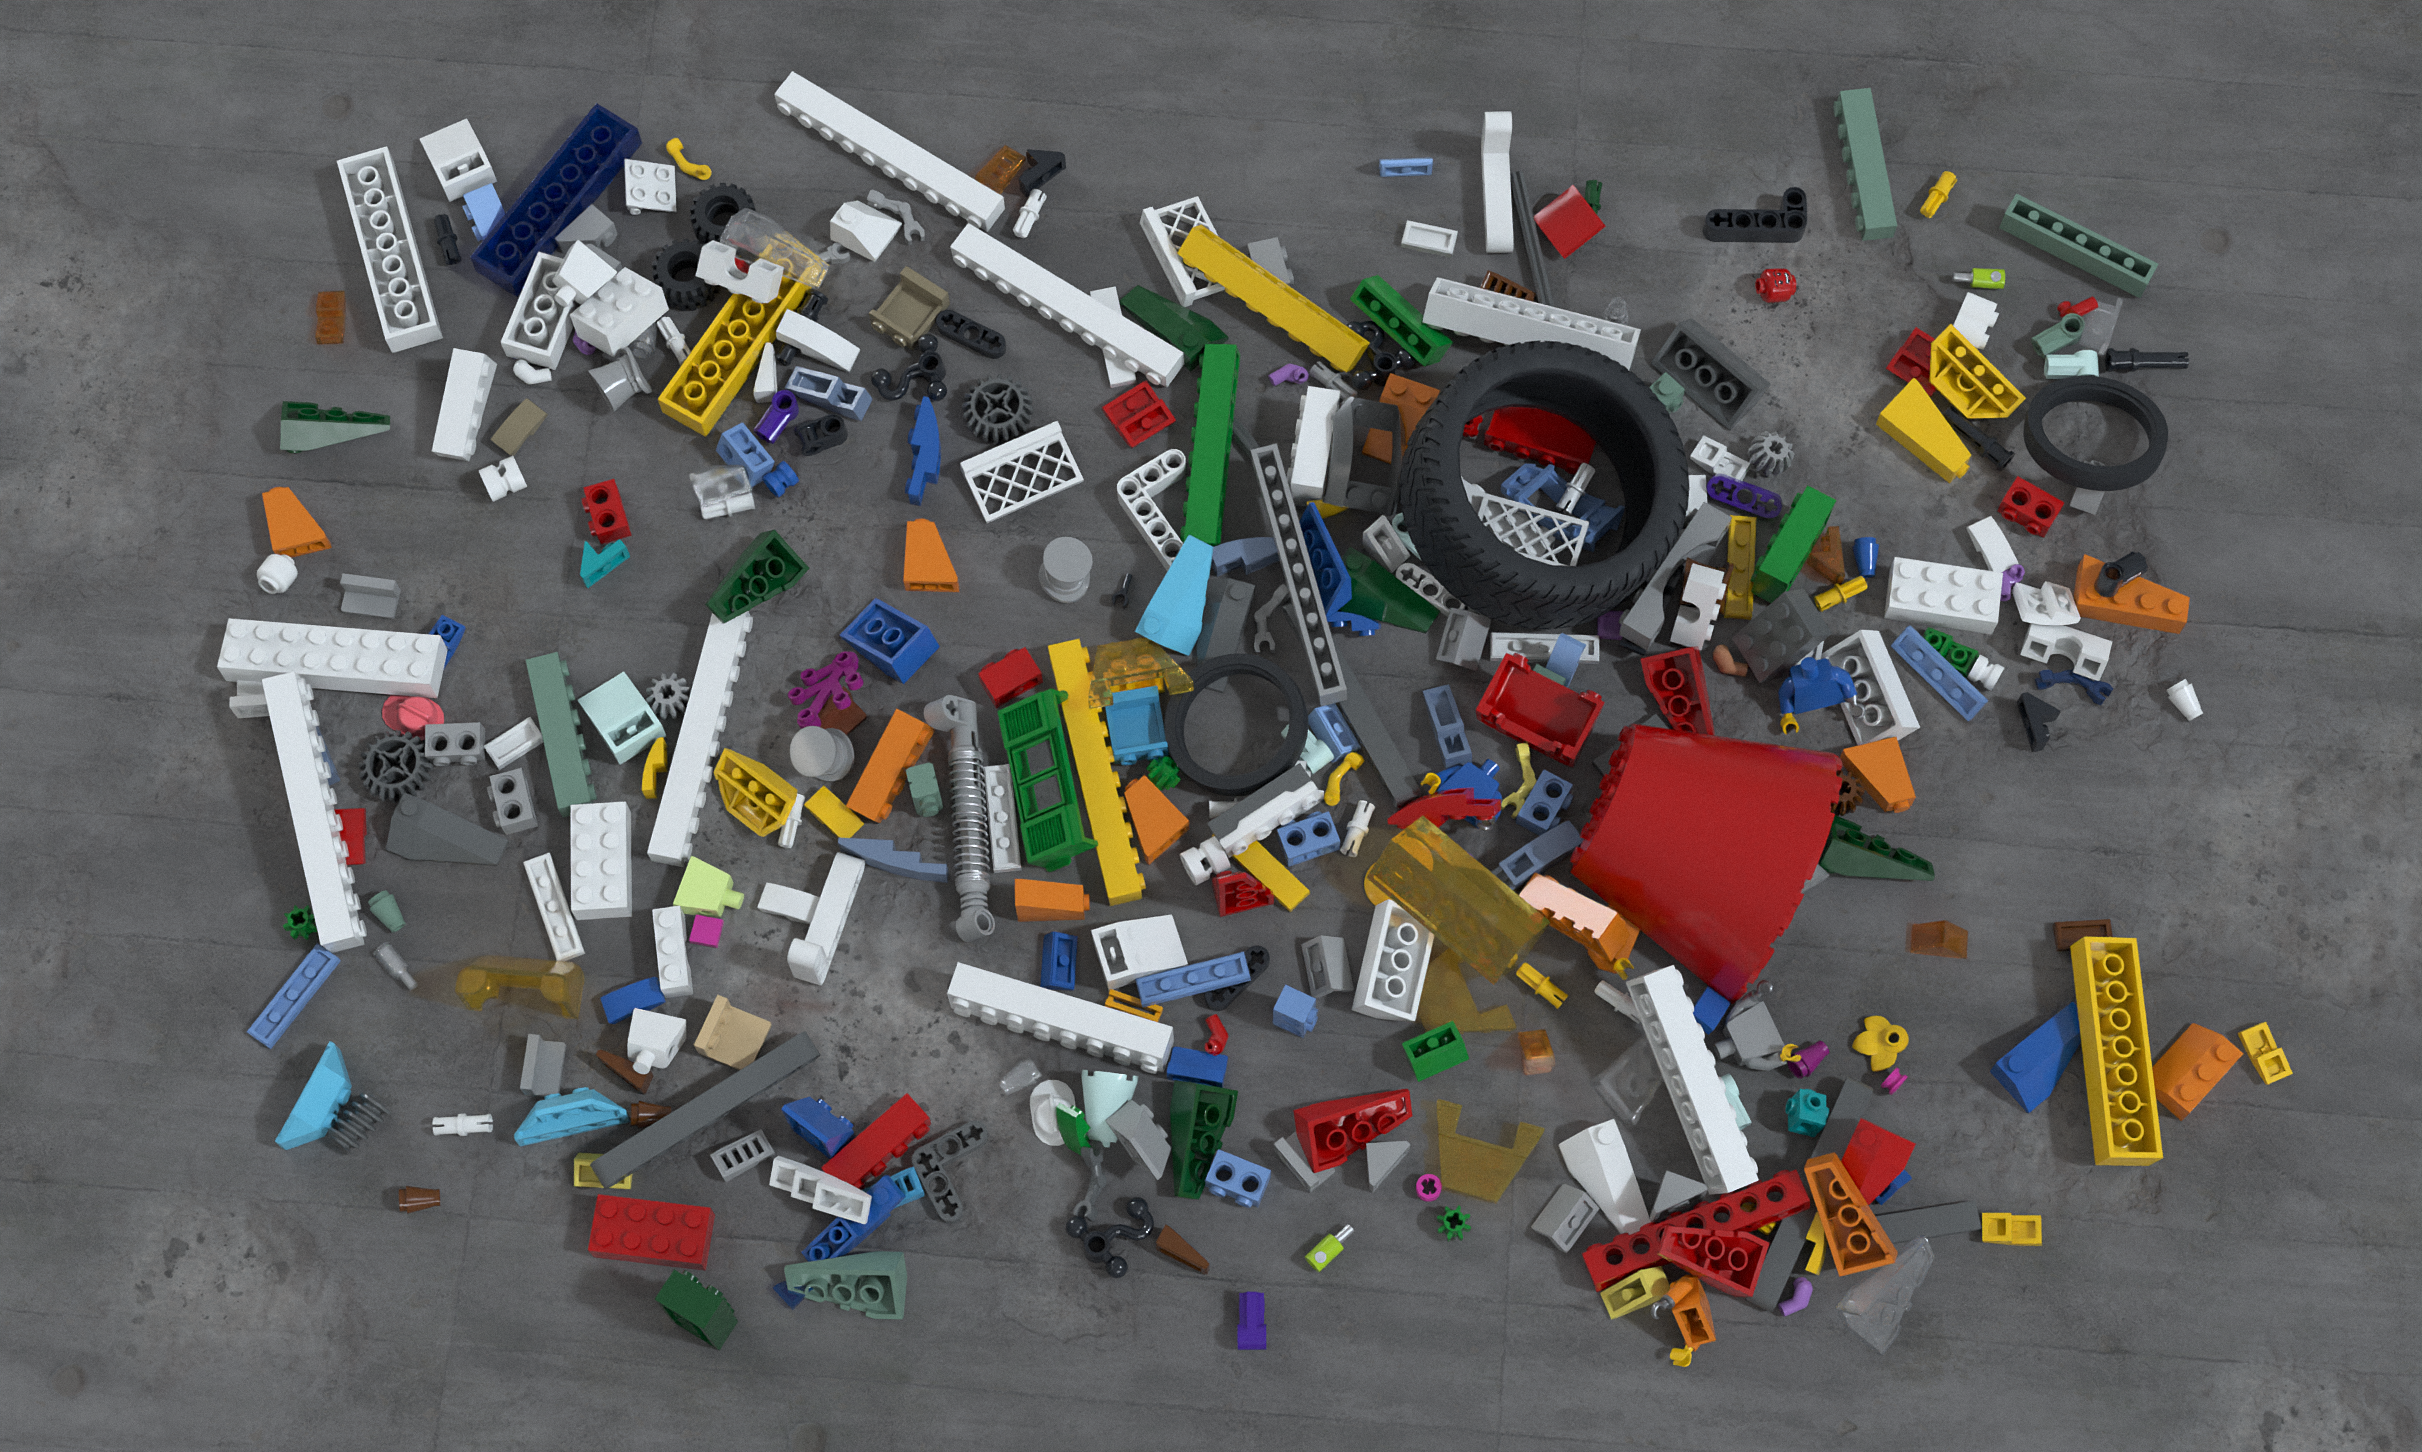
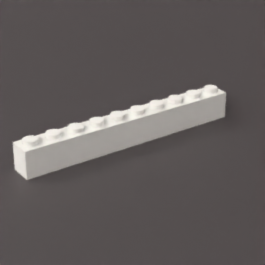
M793 71L774 94L777 108L787 116L791 114L803 126L816 129L825 139L836 141L845 151L856 153L868 165L878 166L890 178H898L910 190H918L930 202L935 204L938 202L954 216L960 215L977 229L981 228L988 232L1005 210L1004 197Z
M968 223L950 246L953 260L957 265L962 268L967 266L980 279L984 281L988 279L995 283L996 287L1003 293L1013 294L1020 303L1027 307L1033 306L1044 318L1049 320L1052 318L1059 322L1064 330L1070 333L1074 331L1079 334L1087 344L1092 346L1095 344L1100 348L1103 347L1102 350L1107 356L1113 359L1118 356L1125 361L1124 364L1134 372L1140 371L1145 374L1146 378L1153 384L1159 385L1160 383L1167 388L1185 364L1182 351Z
M749 611L724 624L712 613L647 852L653 862L684 867L685 859L689 860L691 857L692 843L690 841L692 833L696 834L699 827L697 814L699 808H703L706 801L704 788L706 782L710 783L712 778V758L717 757L720 742L717 741L719 732H724L726 726V716H724L726 707H730L732 703L733 691H731L733 682H737L740 667L737 665L739 657H744L746 651L745 635L746 632L750 633L752 629L753 617H750Z

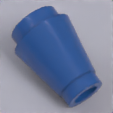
M1873 537L1857 538L1854 540L1852 549L1859 576H1863V578L1875 577L1879 544H1876V538Z

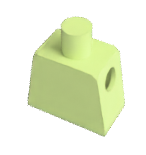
M691 856L673 905L680 906L684 914L720 918L725 906L740 909L744 894L732 890L734 882L729 874Z

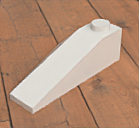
M1614 1119L1589 1127L1558 1145L1569 1173L1574 1179H1577L1586 1190L1588 1196L1597 1203L1620 1234H1633L1640 1231L1641 1226L1651 1222L1624 1142Z

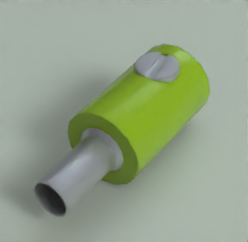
M1972 268L1971 273H1953V282H1970L1971 288L2003 289L2005 285V270Z
M1347 1224L1335 1236L1329 1233L1304 1258L1314 1270L1320 1272L1344 1249L1341 1243L1354 1232L1353 1228Z

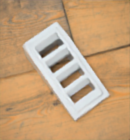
M765 343L753 390L757 403L772 402L773 396L777 393L776 354L771 343Z

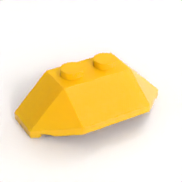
M1949 324L1931 343L1929 382L1965 418H2007L2026 399L1952 324Z
M724 748L713 773L719 782L720 793L726 810L762 837L785 825L796 801L798 790L764 764Z

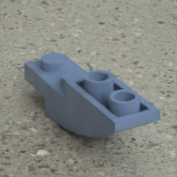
M1568 820L1537 837L1499 863V867L1478 881V884L1492 903L1497 905L1526 884L1535 872L1542 875L1574 852L1576 847L1581 846L1583 839L1580 838V834Z

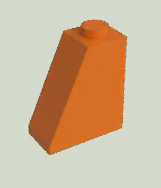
M275 487L269 492L262 493L272 549L275 554H285L292 558L332 548L324 531L289 487Z
M927 519L907 521L903 580L906 591L959 592L958 577L936 525Z
M1896 737L1843 749L1840 756L1842 765L1848 771L1853 772L1852 776L1855 779L1861 778L1860 785L1885 812L1894 810V813H1900L1912 806L1916 796Z
M1144 775L1139 780L1137 778L1132 780L1126 786L1124 796L1144 859L1150 865L1190 830L1189 820Z
M1015 879V908L1018 922L1085 920V911H1090L1089 894H1084L1083 885Z

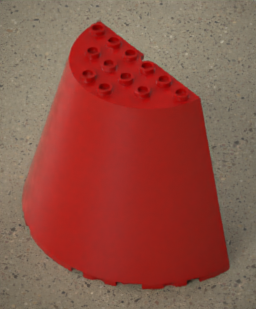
M1630 724L1628 727L1624 725L1618 736V741L1621 742L1619 749L1613 751L1608 765L1612 766L1610 772L1603 776L1599 785L1602 793L1599 799L1595 798L1591 805L1589 813L1593 815L1590 823L1586 822L1580 833V838L1583 839L1580 848H1575L1571 856L1570 862L1574 863L1571 873L1704 983L1734 1004L1747 992V983L1753 984L1761 970L1764 969L1774 953V948L1769 947L1770 944L1774 943L1777 936L1782 937L1785 929H1788L1794 913L1803 899L1804 894L1801 891L1804 889L1805 880L1811 881L1835 816L1834 813H1831V803L1837 805L1839 801L1842 778L1836 776V771L1841 770L1843 766L1842 761L1838 755L1831 752L1640 724Z

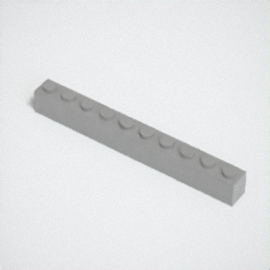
M1277 443L1251 450L1252 464L1320 705L1322 707L1347 700L1346 685Z

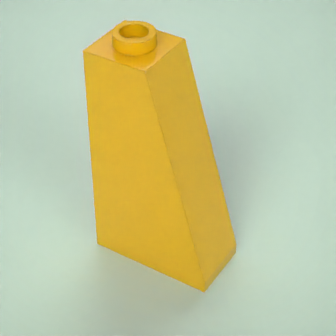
M1913 378L1879 414L1876 425L1948 483H1951L1956 477L1961 479L1970 468L1968 462L1971 454L1920 383Z

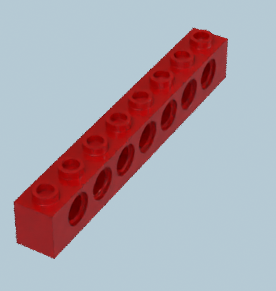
M1782 1170L1774 1174L1773 1179L1765 1182L1758 1180L1746 1186L1747 1189L1737 1193L1735 1191L1724 1193L1719 1197V1200L1709 1203V1201L1698 1203L1693 1207V1210L1684 1214L1682 1212H1675L1669 1215L1666 1221L1661 1223L1650 1222L1641 1226L1640 1231L1630 1235L1629 1233L1619 1234L1613 1238L1612 1242L1602 1245V1243L1591 1245L1586 1249L1587 1252L1582 1253L1596 1292L1609 1288L1640 1270L1662 1267L1672 1263L1657 1254L1665 1226L1688 1228L1691 1224L1698 1223L1702 1225L1703 1229L1749 1233L1810 1209V1199L1797 1170L1791 1172L1789 1170ZM1772 1192H1779L1783 1195V1198L1778 1202H1773L1768 1199V1195ZM1751 1202L1756 1205V1209L1752 1212H1744L1741 1206L1744 1203ZM1719 1213H1726L1730 1218L1724 1223H1719L1715 1221L1714 1217ZM1640 1244H1645L1649 1247V1251L1642 1255L1635 1253L1634 1249ZM1612 1255H1620L1623 1258L1621 1263L1617 1265H1611L1607 1260Z

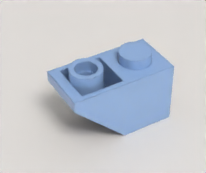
M490 183L464 194L466 205L462 206L468 221L471 219L475 221L476 225L472 229L477 241L483 240L486 248L492 247L506 217L493 184Z

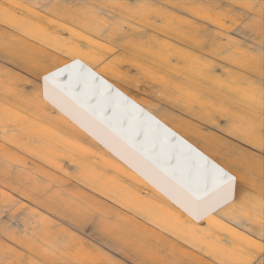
M295 671L262 679L320 944L331 953L365 945L363 937L367 936L364 921H359L357 910L361 909V904L357 893L353 894L351 886L352 883H355L352 868L347 867L345 857H349V851L345 840L341 841L339 831L343 830V824L340 815L335 814L333 806L337 804L335 791L328 784V778H331V771L328 762L323 761L321 752H325V745L322 736H318L316 726L320 725L316 710H312L310 700L314 699L311 685L306 684L305 679L301 678Z

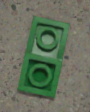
M1928 627L1922 637L1963 677L1967 678L1979 657V652L1954 642L1951 635Z
M1059 1103L1056 1106V1116L1061 1137L1068 1149L1081 1155V1148L1083 1146L1091 1147L1088 1143L1089 1137L1086 1135L1090 1126L1083 1119L1085 1114L1074 1105L1069 1108Z

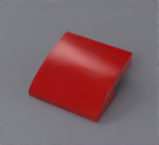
M1574 185L1533 216L1535 222L1564 259L1606 227Z
M1915 327L1904 345L1899 348L1888 364L1886 370L1907 383L1915 378L1931 398L1937 390L1929 382L1931 343L1935 339Z
M1147 380L1102 407L1105 416L1131 449L1176 422L1162 399L1159 400Z
M366 808L334 809L335 814L340 815L343 824V830L339 831L341 841L345 840L349 851V857H345L346 864H365Z

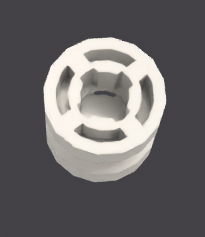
M1980 655L1967 678L1974 682L1980 680L1985 688L1992 691L2004 667L1999 664H1988V658Z

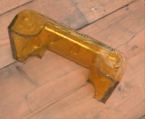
M482 955L460 971L456 981L455 993L468 1010L482 1011V1005L486 1000L490 998L498 999L500 986L541 989L543 996L548 1001L561 1007L564 1018L578 1020L584 985V973L580 966L573 962Z

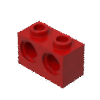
M2017 476L2003 498L1997 512L2001 513L2006 520L2017 522L2024 526L2029 533L2044 538L2065 502ZM2012 500H2020L2023 505H2016ZM2036 513H2043L2047 519L2039 518Z
M615 479L583 487L586 497L581 498L585 513H591L592 521H589L588 525L592 537L597 536L602 545L632 536ZM600 498H607L606 502L602 504L596 503ZM614 521L612 526L602 527L605 522Z

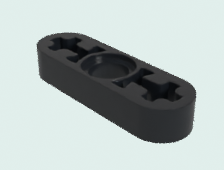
M944 310L938 314L936 319L937 328L943 336L991 359H998L1005 354L1006 341L1002 334L953 310ZM950 319L953 320V325L949 324L947 327H944V321L949 322ZM969 329H975L979 332L977 338L969 340L964 337V333ZM996 341L999 343V348L994 347L993 350L990 349L989 343L994 344Z
M1255 945L1244 953L1247 966L1252 963L1251 955L1253 954L1255 956L1263 955V963L1256 962L1251 967V972H1253L1250 975L1251 981L1244 982L1241 985L1227 986L1229 990L1222 995L1223 1002L1218 1000L1212 1002V993L1220 994L1224 987L1205 992V1002L1211 1010L1222 1011L1226 1009L1268 968L1270 955L1266 948Z

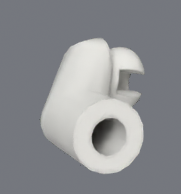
M520 359L515 362L513 367L515 375L528 385L552 380L550 368L535 370L526 360Z

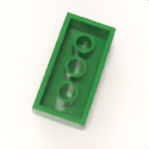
M1808 485L1803 494L1799 492L1796 494L1789 513L1784 515L1777 534H1773L1764 556L1761 555L1754 568L1755 571L1750 579L1754 583L1751 589L1754 595L1772 603L1781 594L1789 591L1825 529L1836 503L1835 499Z

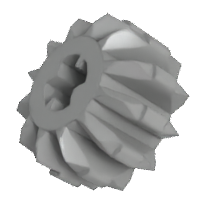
M1765 431L1752 440L1747 454L1751 457L1749 463L1756 464V472L1763 470L1765 477L1771 473L1776 477L1782 472L1787 471L1791 466L1795 453L1791 451L1793 444L1785 442L1786 436L1779 437L1777 431L1771 434Z
M662 673L661 681L652 678L651 682L654 687L646 689V693L649 695L646 698V702L649 706H652L651 710L655 715L660 713L662 719L665 720L668 714H671L672 718L676 719V712L680 711L684 714L686 712L684 705L688 704L691 687L686 686L687 681L685 678L678 680L675 673L669 679Z

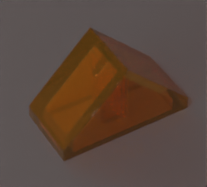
M1946 920L1912 925L1910 953L1960 959L1967 958V930Z

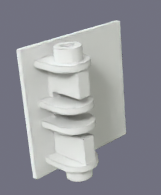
M624 159L626 206L630 213L638 215L643 208L676 213L675 166Z

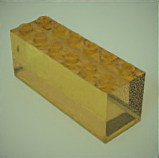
M1424 816L1390 840L1366 877L1493 985L1527 957L1550 923L1546 917Z

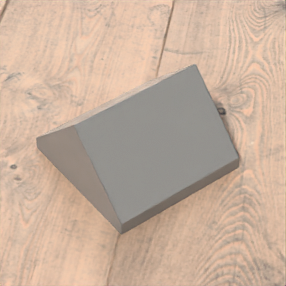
M1666 1171L1649 1216L1650 1221L1657 1223L1675 1212H1681L1701 1203L1708 1191L1706 1184Z

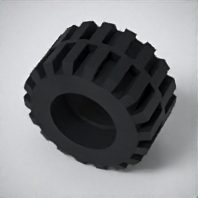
M720 183L718 187L712 184L709 186V190L703 189L700 191V197L695 196L693 200L694 205H691L690 219L695 236L699 239L701 245L704 243L708 244L714 240L736 250L738 249L741 252L745 249L744 245H750L753 242L752 237H756L758 233L759 222L750 194H746L745 189L742 187L737 189L735 184L731 183L730 186H726V183ZM724 212L738 215L728 225L719 226L711 223L717 215Z
M683 238V242L678 243L677 240L672 241L673 245L668 246L666 244L663 246V252L658 251L656 254L657 261H653L652 275L655 284L662 287L669 306L674 309L678 306L681 311H685L686 308L690 307V310L694 311L696 306L700 305L702 308L707 306V300L712 302L715 299L714 293H719V285L708 284L700 277H695L687 282L674 280L675 275L682 269H697L702 247L706 244L700 245L698 240L694 239L693 242H689L688 238Z

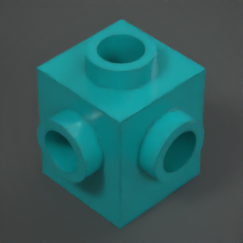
M1799 1089L1792 1098H1789L1785 1107V1112L1788 1114V1131L1815 1137L1825 1127L1829 1116V1108L1826 1107V1095L1816 1093L1811 1089Z

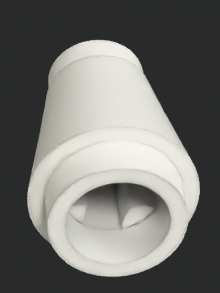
M2184 679L2167 689L2170 695L2168 697L2169 700L2188 721L2203 714L2192 683L2188 684L2187 680Z

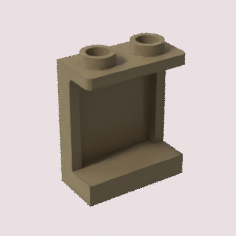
M905 266L900 273V283L877 311L872 309L869 312V317L874 330L880 334H888L897 345L903 348L906 346L913 351L918 345L919 338L927 334L935 324L938 314L946 310L950 305L947 291Z

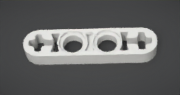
M1411 563L1400 565L1396 571V578L1448 617L1450 609L1447 608L1445 603L1448 599L1455 597L1431 574ZM1413 573L1412 579L1403 580V574ZM1420 578H1422L1423 580L1420 582L1418 589H1416V582L1419 583ZM1426 585H1434L1437 587L1438 593L1434 596H1427L1424 594L1423 588ZM1460 601L1461 606L1458 609L1464 610L1466 605ZM1468 607V611L1480 614L1479 612L1474 611L1473 609Z

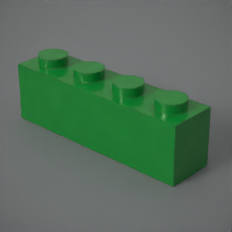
M1379 275L1363 279L1350 298L1355 305L1424 367L1440 362L1453 343L1440 330L1433 329L1428 324L1423 323L1424 316Z

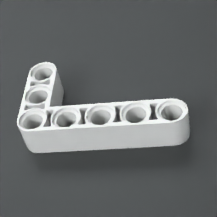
M1511 111L1484 113L1481 161L1486 253H1513L1509 164L1512 134Z
M1177 449L1164 452L1120 479L1117 484L1119 504L1167 572L1176 557H1168L1166 554L1170 551L1179 553L1183 543L1151 498L1185 476L1186 459L1184 454ZM1173 462L1180 464L1177 468L1168 467ZM1149 476H1155L1158 478L1154 482H1149L1145 480ZM1128 489L1135 491L1133 495L1123 494ZM1141 510H1147L1150 512L1146 516H1140L1137 514ZM1157 530L1163 531L1165 533L1160 537L1152 535V533Z
M839 852L836 854L805 941L795 938L788 952L787 962L795 978L817 985L823 984L862 878L865 860Z

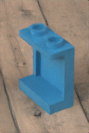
M1157 686L1103 694L1115 764L1121 763L1123 766L1135 764L1138 760L1148 759V761H1152L1153 759L1157 760L1159 757L1162 759L1164 756L1169 755Z

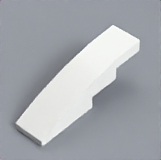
M777 1156L774 1159L770 1186L790 1191L791 1197L813 1203V1209L858 1223H867L872 1196L847 1182L805 1164L781 1156Z

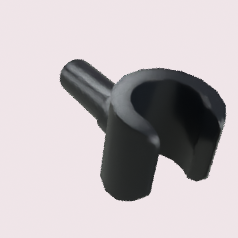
M1126 574L1122 588L1113 594L1112 602L1114 606L1116 600L1119 597L1125 598L1123 609L1128 607L1127 593L1132 574Z

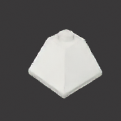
M860 201L844 203L831 219L830 237L831 240L875 262L900 230L902 223Z

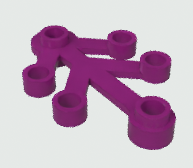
M841 652L834 658L832 664L817 671L809 668L801 673L800 677L804 685L811 687L805 690L801 687L791 689L788 693L791 703L793 705H800L806 699L817 696L809 708L803 709L798 713L797 723L800 729L809 726H821L818 713L831 693L834 695L833 702L837 709L842 710L850 706L851 699L848 693L843 691L839 681L842 676H846L845 682L850 690H857L863 686L864 681L861 675L856 672L859 660L854 652ZM830 675L829 678L817 683L818 680Z

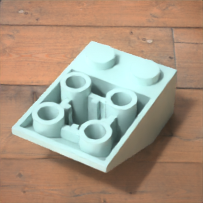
M625 672L620 673L578 699L579 704L620 765L653 745L657 738L666 737L661 723Z

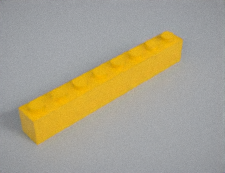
M1202 224L1192 227L1177 253L1183 258V262L1186 265L1200 269L1204 272L1206 279L1214 283L1218 282L1224 286V290L1229 295L1244 300L1250 310L1264 314L1270 324L1276 327L1281 326L1288 331L1290 338L1297 342L1302 341L1308 345L1309 350L1313 354L1325 357L1331 362L1330 365L1340 372H1348L1354 369L1370 344L1366 339Z

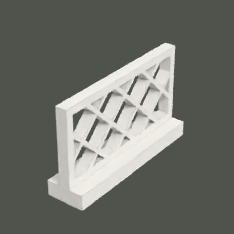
M1198 196L1154 210L1153 207L1143 209L1140 225L1183 307L1192 305L1193 300L1225 289L1218 282L1214 283L1206 279L1204 273L1198 271L1197 267L1192 269L1185 266L1182 262L1183 258L1177 254L1181 247L1174 245L1171 240L1173 234L1184 239L1189 234L1176 228L1179 220L1194 225L1193 227L1202 224L1218 236ZM1195 206L1198 212L1197 219L1182 214L1184 209ZM1169 215L1176 218L1174 226L1162 223L1160 217ZM1197 277L1209 282L1206 288L1197 290L1193 280Z
M1058 421L960 463V470L964 479L966 478L986 524L1084 481L1062 435ZM1059 441L1063 449L1060 459L1046 455L1048 446ZM1033 454L1040 457L1036 470L1021 465L1024 456ZM1064 456H1066L1068 462L1063 461ZM1043 459L1058 464L1053 476L1039 471ZM1007 464L1016 468L1012 480L997 475L1001 466ZM1061 465L1071 468L1075 478L1068 481L1056 478ZM995 469L994 474H992V473L989 472V471ZM1019 469L1034 474L1029 487L1015 482ZM980 475L992 478L988 490L985 491L977 488L973 478ZM1037 476L1051 481L1048 490L1041 492L1032 488ZM995 480L1009 484L1005 498L991 493ZM1054 482L1059 483V485L1053 487ZM1013 486L1027 491L1024 500L1015 502L1008 499ZM1030 493L1036 494L1032 497H1029ZM980 494L985 495L984 500H982ZM988 497L1002 501L1000 510L989 515L985 507ZM1006 503L1011 505L1009 507L1004 508Z
M1486 493L1478 513L1482 522L1484 517L1486 518L1487 522L1484 525L1486 527L1490 526L1494 535L1501 542L1516 533L1522 546L1514 550L1525 557L1550 565L1568 566L1558 563L1554 556L1556 553L1568 548L1573 556L1570 566H1577L1589 527L1588 521ZM1488 503L1499 504L1504 513L1490 520L1486 513ZM1518 510L1525 511L1530 520L1516 527L1510 515ZM1507 517L1513 529L1499 536L1493 524ZM1545 517L1552 519L1556 527L1542 534L1536 522ZM1557 521H1561V522H1565V523L1559 525V523H1558ZM1533 524L1539 536L1525 543L1519 531ZM1571 524L1582 527L1579 536L1571 541H1568L1562 530ZM1559 531L1565 544L1551 550L1545 538ZM1542 540L1548 553L1541 557L1532 556L1528 547ZM1577 543L1574 551L1571 545ZM1525 549L1527 554L1521 553V551ZM1549 557H1551V558L1553 559V561L1546 560V559L1549 558Z

